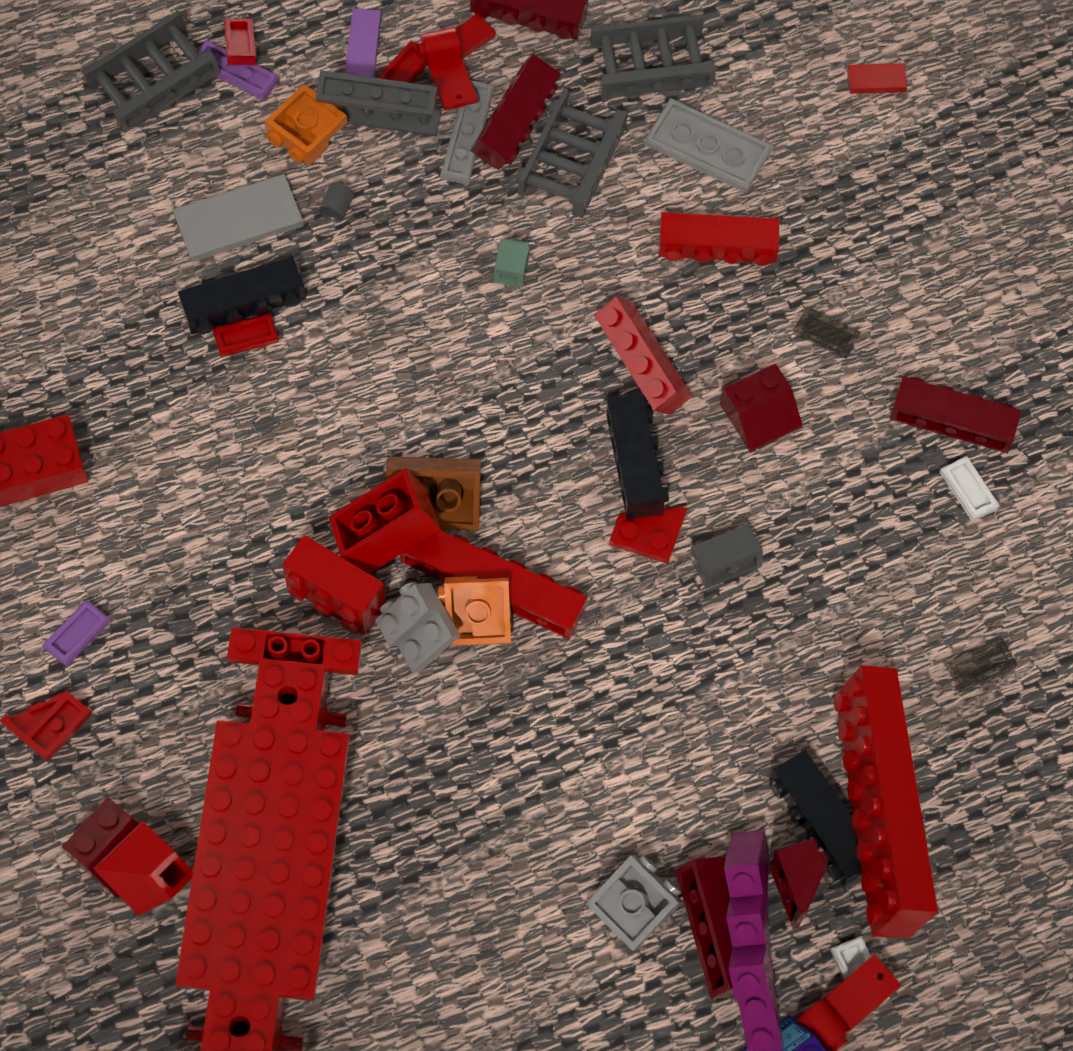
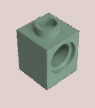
M500 239L494 267V283L523 288L529 261L530 243H524L519 239Z

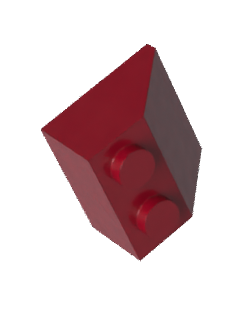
M773 364L722 390L720 405L749 452L803 427L792 388L777 364Z
M107 797L62 848L68 858L117 898L118 894L98 875L93 867L139 823Z
M814 838L777 850L769 866L792 929L800 926L824 876L825 866H828L825 851L822 847H817Z

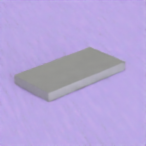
M672 98L669 99L644 140L645 146L745 193L748 192L773 148V145Z
M284 174L172 209L191 262L304 226L303 219Z

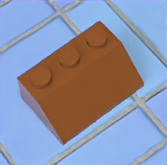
M388 457L386 480L407 467L426 488L441 529L479 530L481 459Z

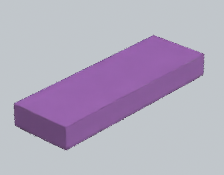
M353 8L345 74L374 78L381 10Z
M208 40L197 51L199 54H203L210 50L216 57L221 73L215 77L263 101L266 100L279 82L278 75L258 65H227L226 49Z

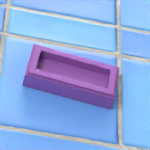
M86 600L42 646L67 668L105 629L111 620Z

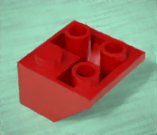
M143 821L93 867L98 875L138 916L172 899L192 879L193 870Z

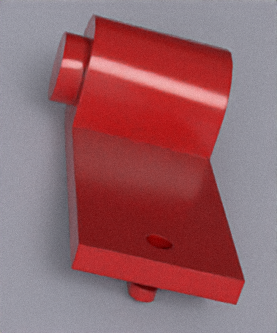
M455 27L421 34L420 41H416L417 51L420 58L425 57L434 84L438 89V95L444 111L478 103V98L461 57V46Z
M874 954L825 998L810 1007L797 1021L815 1035L826 1051L829 1049L831 1051H838L849 1041L845 1035L903 985L878 956Z

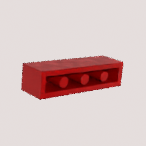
M661 212L658 257H665L670 261L688 258L702 263L711 260H724L729 264H738L744 261L754 262L760 266L776 263L779 253L780 219Z
M616 296L594 314L654 411L669 415L693 397L633 302Z

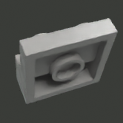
M410 582L399 590L401 597L397 600L389 601L380 607L381 615L375 621L389 647L398 646L412 672H419L458 639L460 635L432 584Z
M630 855L586 903L632 951H636L655 929L661 926L683 903L678 897L681 890L668 878L663 882L654 873L658 869L657 866L645 855L641 858L637 855Z

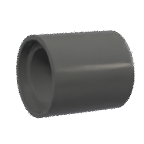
M331 183L319 207V213L324 218L329 216L337 219L336 222H342L354 197L353 191L343 184Z

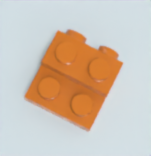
M303 84L265 120L266 137L273 146L278 148L282 145L288 150V154L293 161L298 164L304 161L310 166L329 148L328 141L348 120L347 115L332 104L316 102V92Z
M445 577L444 586H438L439 599L445 605V609L460 635L450 646L511 643L509 578Z

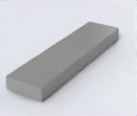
M472 80L471 83L478 98V103L459 107L440 174V179L467 185H469L477 157L470 149L486 124L495 91V85Z

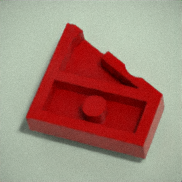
M687 508L664 509L663 515L626 519L625 513L619 514L609 545L669 564L687 513Z
M66 691L53 696L47 702H39L29 706V710L12 717L9 715L4 716L0 722L48 763L92 716V712Z

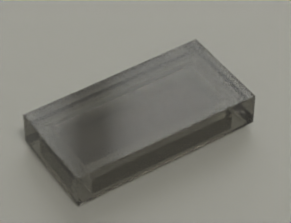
M808 306L793 331L794 335L846 360L861 333Z
M1002 638L951 660L945 666L961 693L1016 669L1018 665Z

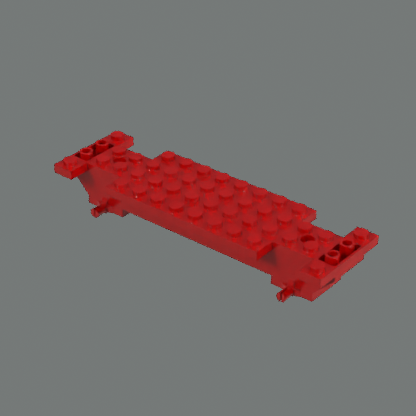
M231 627L227 661L230 663L259 665L253 704L237 702L236 716L251 717L250 723L220 720L216 722L175 983L178 988L209 991L204 1027L188 1025V1033H186V1040L202 1041L201 1051H302L304 1037L284 1036L283 1003L284 998L315 1001L350 740L348 733L324 731L326 725L346 727L347 713L328 712L326 705L328 672L358 675L362 640ZM286 695L297 697L296 701L290 705H284L280 702L282 697ZM244 1021L249 1023L250 1030L245 1036L236 1037L232 1035V1028L237 1022Z

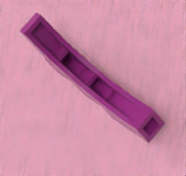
M764 830L732 833L724 865L730 895L726 918L732 943V953L728 968L734 997L738 999L748 1051L783 1050L784 1043L775 994L769 936L768 874L770 856Z

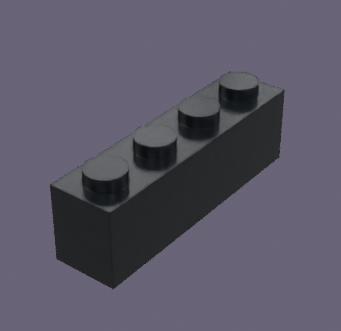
M293 256L178 291L181 307L191 335L196 333L207 334L212 332L215 327L239 322L253 315L269 314L273 309L282 306L294 307L301 300L306 299L304 284Z
M643 395L607 399L606 417L626 519L663 515L664 503L669 502V492L667 484L661 483L660 476L664 474L662 458H656L655 450H658V439L656 431L651 432L649 424H653L651 406L645 405Z
M804 750L775 767L770 775V788L778 799L783 798L790 807L788 814L796 826L802 825L808 834L806 840L814 838L817 847L823 848L828 860V866H825L829 876L834 881L839 879L844 887L863 875L861 861L858 860L856 854L858 842L856 830L852 827V816L808 752Z

